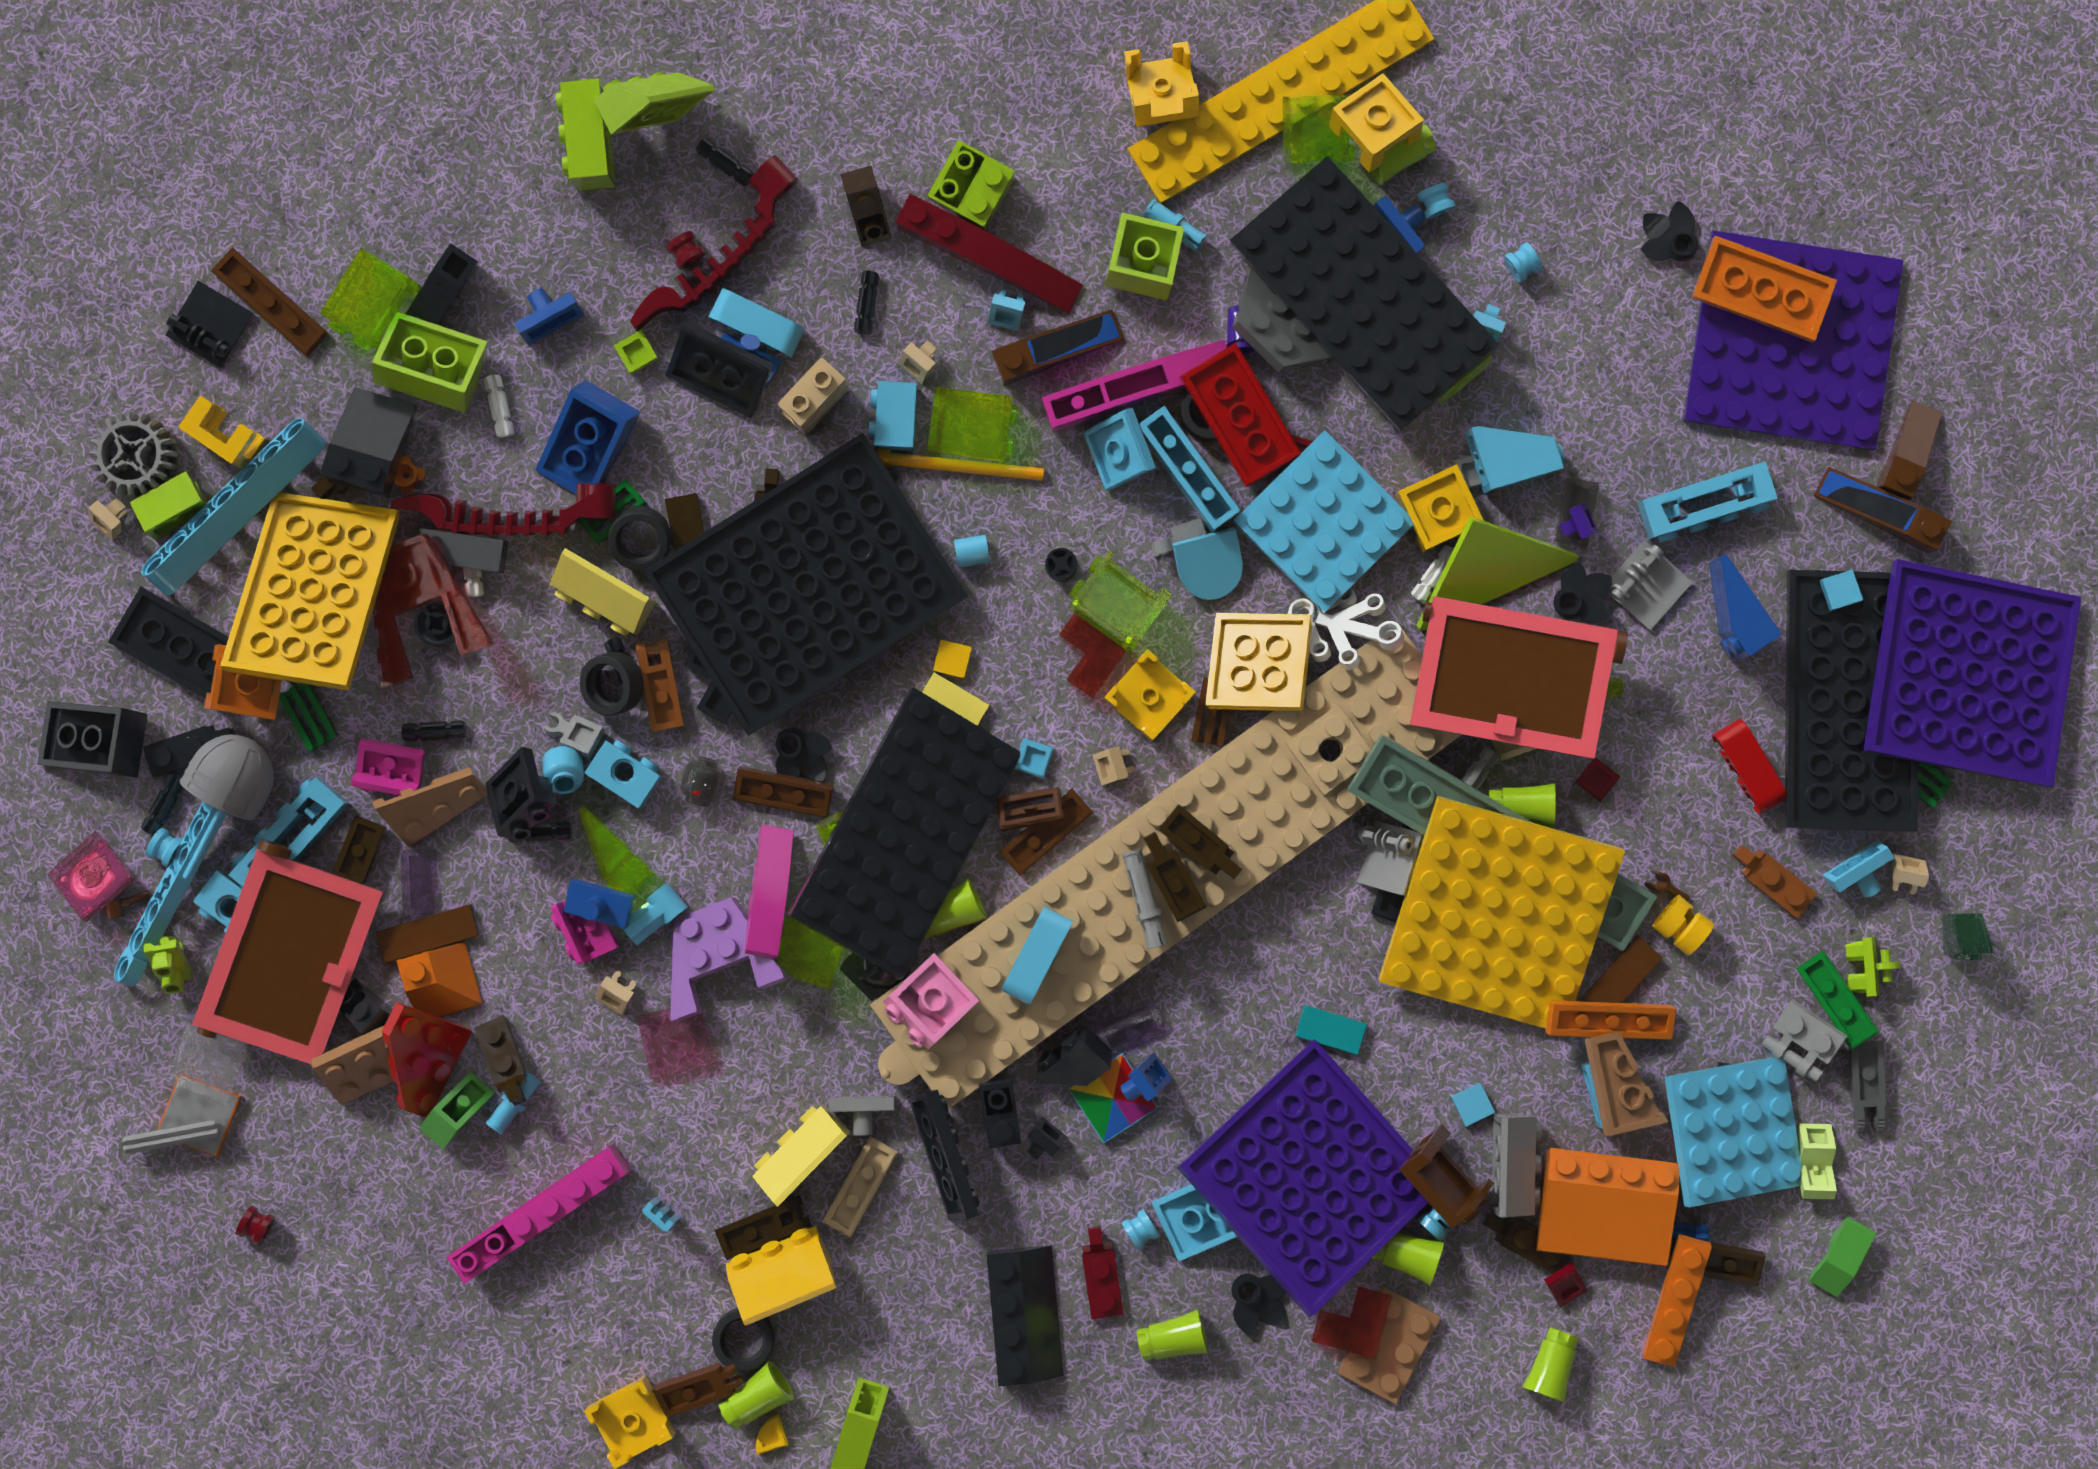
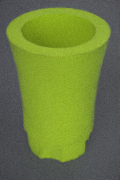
M1423 124L1420 138L1411 145H1406V137L1384 153L1382 164L1371 172L1378 184L1382 185L1395 174L1426 158V155L1436 150L1433 134L1427 125Z
M1555 783L1518 788L1502 787V790H1489V797L1535 824L1555 828Z
M969 878L948 892L924 937L925 939L935 934L940 936L953 929L987 920L983 904Z
M1398 1232L1372 1259L1383 1261V1265L1411 1275L1431 1286L1444 1242L1426 1240Z
M1199 1309L1164 1322L1150 1324L1149 1328L1136 1330L1143 1361L1155 1358L1156 1360L1176 1356L1209 1354L1207 1337Z
M1550 1327L1546 1339L1542 1340L1537 1357L1522 1387L1566 1402L1568 1382L1577 1353L1574 1349L1577 1347L1579 1337Z
M768 1361L754 1376L735 1389L734 1394L719 1402L718 1406L728 1425L737 1430L744 1424L748 1425L774 1408L794 1400V1394L779 1368L773 1362Z

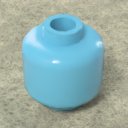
M558 746L552 748L541 759V773L543 777L549 778L552 792L568 794L577 790L584 782L583 759L580 753L571 747Z

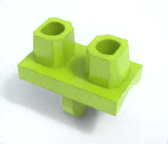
M175 936L162 937L158 945L144 944V954L152 967V972L162 984V990L165 994L183 992L184 980L193 979L192 968L183 953V944Z
M1876 936L1864 937L1862 941L1845 945L1847 961H1864L1865 973L1848 974V985L1851 990L1856 993H1867V997L1880 995L1879 970H1882L1883 982H1892V969L1901 968V961H1891L1890 949H1881V962H1878Z

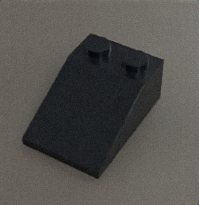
M354 387L330 440L320 475L329 481L389 498L418 406Z
M47 701L37 765L138 778L148 714L117 707Z

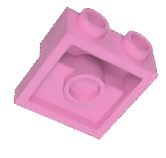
M935 953L883 1001L887 1006L885 1008L887 1016L895 1023L901 1021L910 1030L907 1033L909 1039L916 1046L922 1047L924 1045L927 1049L932 1047L979 1002L974 994Z

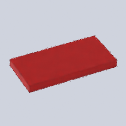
M1236 343L1179 376L1245 488L1301 454Z

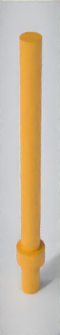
M878 448L875 451L885 468H889V465L1037 481H1043L1044 468L892 453L891 449Z

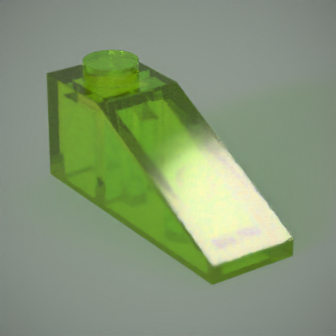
M582 806L578 812L602 879L608 884L606 887L636 895L656 872L587 806Z

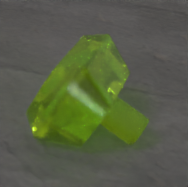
M1610 677L1606 696L1621 697L1625 688L1624 681L1620 678Z

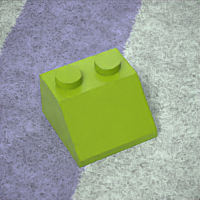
M1122 212L1104 286L1167 301L1173 284L1184 227Z

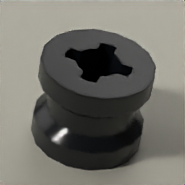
M1057 548L1048 554L1045 560V569L1049 577L1055 581L1064 582L1074 576L1077 570V559L1072 551L1066 548Z

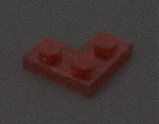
M1078 608L1059 634L1061 638L1084 653V656L1066 681L1093 699L1130 647L1129 644Z
M1358 1286L1350 1318L1319 1310L1312 1342L1376 1359L1392 1295Z

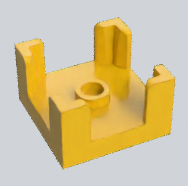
M1188 41L1172 44V58L1141 63V52L1139 49L1124 51L1125 72L1136 127L1199 117V94L1197 84H1194L1191 72V55Z
M1382 73L1332 108L1329 127L1338 137L1342 135L1344 128L1362 149L1360 163L1370 173L1382 164L1384 153L1407 137V146L1418 140L1421 135L1424 119Z
M200 395L178 428L229 463L243 469L261 451L268 439L243 424H239L229 438L218 430V427L227 416V412Z
M1457 464L1406 487L1395 494L1398 504L1405 509L1411 519L1413 528L1418 536L1415 540L1422 553L1461 535L1470 516L1483 520Z
M1147 649L1123 678L1107 693L1104 700L1152 742L1196 691L1186 682L1178 679L1159 662L1158 657Z
M647 1375L594 1402L584 1410L590 1424L596 1423L610 1450L607 1457L613 1469L628 1463L632 1457L655 1445L660 1446L673 1439L676 1434L669 1418L665 1416L653 1393V1387Z

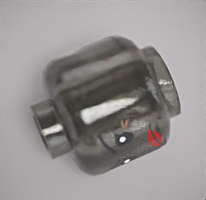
M701 756L699 761H692L686 764L680 784V791L686 796L685 800L687 802L709 807L710 803L717 802L720 799L726 773L723 769L717 767V760Z

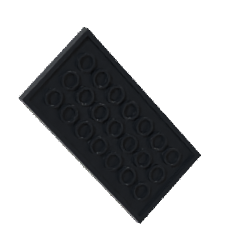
M1328 156L1230 239L1232 246L1400 432L1499 347V343Z
M1790 569L1787 571L1785 790L1787 794L1785 799L1784 828L1917 832L1918 762L1863 751L1891 572L1853 571L1863 600L1830 611L1820 580L1846 571Z
M910 688L791 907L788 916L898 980L903 979L1021 756L1020 751L918 689Z

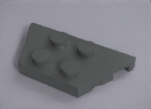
M1251 268L1245 275L1244 280L1246 284L1243 293L1240 295L1239 311L1235 315L1232 328L1278 373L1292 370L1294 367H1310L1318 361L1327 360L1328 363L1334 362L1335 359L1259 274Z

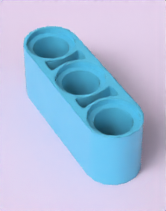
M723 288L708 316L713 322L718 323L719 321L727 325V329L742 336L746 334L755 335L760 340V345L773 351L777 349L783 352L787 358H792L806 330L799 324Z
M1044 906L1000 991L1030 1006L1073 920Z

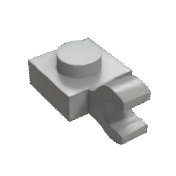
M1201 518L1171 527L1172 537L1152 543L1151 547L1154 556L1158 557L1173 552L1172 543L1205 535L1206 532Z

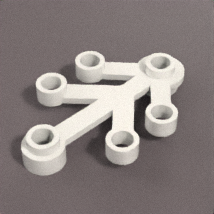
M1350 587L1328 609L1330 610L1338 605L1345 608V610L1334 615L1323 613L1312 601L1305 598L1295 600L1290 605L1288 614H1310L1313 618L1310 653L1316 662H1324L1331 656L1328 643L1321 640L1316 628L1317 625L1329 629L1339 651L1338 658L1342 667L1346 670H1353L1358 667L1360 658L1357 651L1351 648L1345 633L1378 641L1383 649L1390 651L1398 649L1404 641L1402 629L1394 621H1386L1378 627L1353 621L1368 613L1372 616L1381 615L1386 609L1381 595L1371 594L1364 601L1355 604L1357 597L1354 590ZM1351 595L1348 599L1341 600L1343 596ZM1379 602L1378 606L1370 607L1373 603ZM1395 637L1394 639L1387 641L1388 638ZM1318 649H1325L1322 653L1316 654ZM1354 656L1351 661H1345L1347 657Z

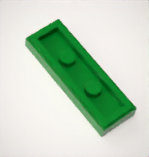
M1825 950L1796 968L1835 1027L1848 1036L1845 1042L1851 1050H1854L1880 1033Z

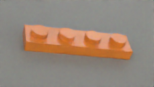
M1550 1000L1546 1033L1550 1036L1596 1037L1619 1032L1622 1038L1672 1040L1676 1008L1665 1004Z
M1678 1234L1642 1354L1643 1359L1675 1367L1712 1248L1710 1242Z

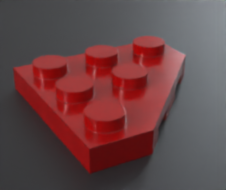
M396 1002L382 1030L384 1043L389 1048L390 1057L388 1062L392 1080L397 1083L399 1094L396 1095L400 1108L427 1118L435 1107L472 1030L455 1022Z

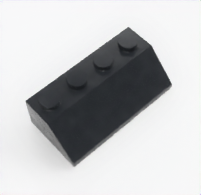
M1052 1245L987 1251L998 1387L1031 1384L1064 1376Z

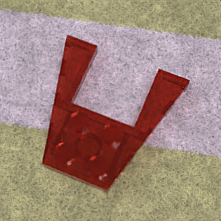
M419 534L392 546L376 597L377 615L374 616L375 629H378L380 648H377L378 664L382 666L383 680L379 681L381 689H388L414 678L395 617L442 597L460 656H467L494 645L428 534Z

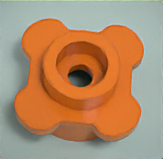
M402 456L394 483L401 488L403 494L410 495L414 492V486L419 481L425 479L426 472L423 468H417L412 464L410 457ZM404 473H409V477L404 478Z

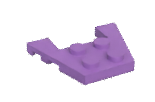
M729 897L674 919L671 1021L680 1022L703 1013L694 983L695 980L748 959L751 962L757 987L760 989L768 988L789 979L788 974L779 966L775 959L745 954L748 916L735 898Z

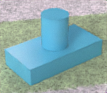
M1875 841L1822 876L1828 886L1839 893L1856 883L1864 897H1871L1881 890V886L1873 871L1894 859V856L1887 846Z

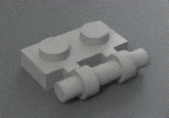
M1792 999L1773 1026L1774 1029L1783 1034V1037L1780 1041H1777L1768 1035L1763 1041L1762 1046L1772 1052V1057L1778 1060L1781 1058L1796 1068L1795 1072L1803 1078L1807 1076L1817 1083L1824 1072L1814 1066V1063L1818 1058L1826 1064L1831 1063L1848 1036ZM1793 1041L1809 1051L1805 1058L1789 1049Z

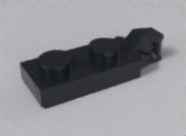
M214 725L202 726L143 746L152 777L156 778L188 767L196 752L205 743L222 735H235L233 728L227 727L215 731Z

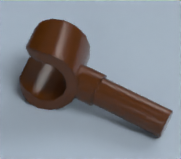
M1654 870L1650 871L1656 875L1657 883L1645 882L1644 884L1648 889L1667 892L1675 897L1680 895L1688 902L1690 896L1674 887L1668 874Z
M143 891L128 898L107 902L105 904L106 918L125 917L123 907L150 898L148 891Z

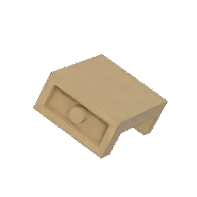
M820 358L778 402V406L783 410L782 415L807 436L850 389L846 379L824 358Z

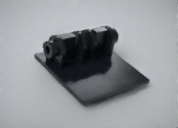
M197 281L178 315L172 314L168 318L166 325L170 328L165 336L221 368L254 313L202 282Z

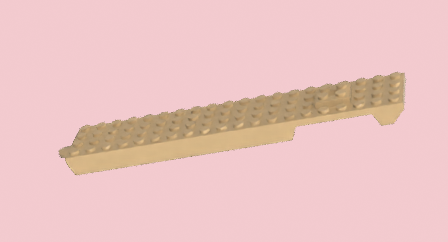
M1402 629L1404 641L1398 649L1393 651L1385 650L1379 645L1378 641L1370 640L1356 650L1360 658L1358 667L1353 670H1346L1339 663L1306 687L1303 711L1271 712L937 955L974 994L979 1002L932 1047L927 1049L924 1045L922 1047L916 1046L907 1035L910 1030L901 1021L899 1023L893 1022L885 1013L887 1006L883 1001L906 979L871 1003V1008L895 1039V1042L888 1046L879 1057L878 1068L881 1076L891 1084L901 1085L908 1083L920 1074L931 1090L938 1089L939 1095L942 1094L944 1096L948 1109H950L976 1090L979 1084L985 1083L1367 805L1368 802L1352 794L1347 788L1381 733L1426 760L1460 737L1461 734L1410 725L1422 655ZM1390 637L1387 641L1392 640L1395 637ZM1354 656L1347 657L1345 661H1351ZM1325 740H1333L1340 747V754L1334 761L1324 760L1319 753L1320 745ZM1178 804L1226 842L1229 848L1235 852L1230 859L1242 868V871L1234 880L1222 870L1217 875L1213 874L1210 870L1207 871L1158 831V828ZM1156 832L1163 846L1171 843L1173 849L1177 850L1206 908L1177 922L1144 858L1157 908H1161L1162 915H1160V919L1168 943L1147 950L1140 921L1137 922L1136 919L1138 912L1122 854L1142 849L1143 857L1151 853L1143 837ZM1046 906L1073 920V923L1029 1006L1000 990L1043 907Z

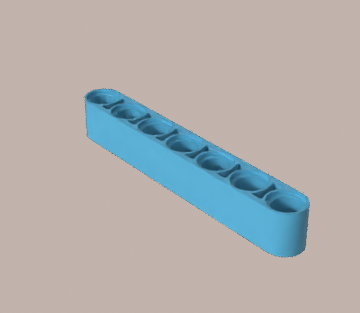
M303 418L293 420L147 560L142 567V575L166 596L175 593L323 450L326 443L325 439Z

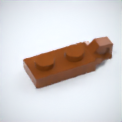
M1739 845L1732 854L1735 859L1745 866L1741 871L1745 879L1795 919L1800 917L1818 894L1769 854L1764 853L1760 849L1754 854L1745 846Z

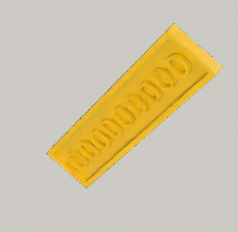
M1374 0L1199 105V117L1172 121L1127 148V151L1157 201L1163 204L1433 42L1435 38L1411 0Z

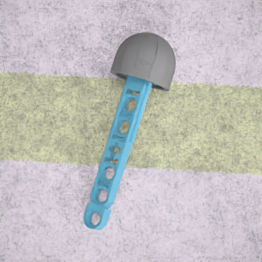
M222 735L205 743L189 762L188 768H186L183 777L180 779V784L189 793L200 799L202 803L136 926L128 947H125L115 967L114 980L116 982L133 987L140 980L148 964V959L144 954V944H159L226 815L230 814L245 820L258 819L259 813L263 810L273 787L274 768L269 755L257 742L240 735Z

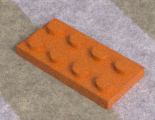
M1714 236L1691 298L1813 343L1817 338L1837 280Z

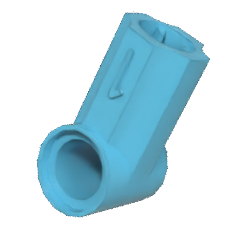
M668 882L645 900L646 903L631 914L629 926L623 929L636 945L642 943L664 924L666 926L674 920L673 918L688 909V906Z

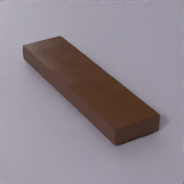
M233 247L211 270L212 273L305 356L308 357L329 334Z

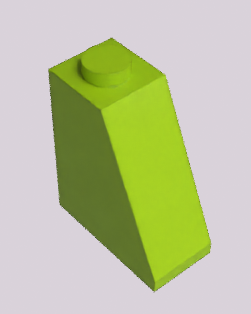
M858 1377L830 1469H865L889 1386Z

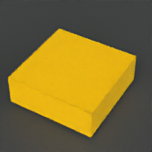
M940 639L933 671L965 679L972 647Z

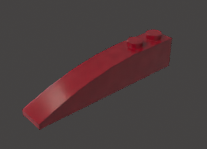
M911 193L895 221L898 230L1068 314L1083 287V284L1032 255Z

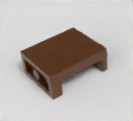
M1441 1124L1417 1144L1399 1170L1448 1225L1453 1228L1461 1221L1468 1224L1480 1213L1478 1208L1490 1198L1488 1191L1494 1183L1489 1178L1480 1186L1474 1185L1441 1147L1451 1133Z

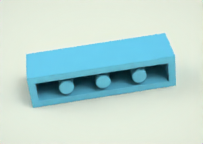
M1165 406L1139 423L1147 445L1211 533L1217 531L1239 515L1240 509Z

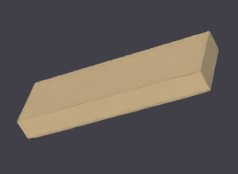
M870 1136L822 1222L851 1238L898 1151Z

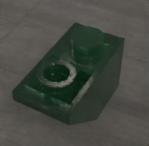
M1982 913L1942 914L1943 953L1953 954L1954 960H1982V953H1993L1992 943Z

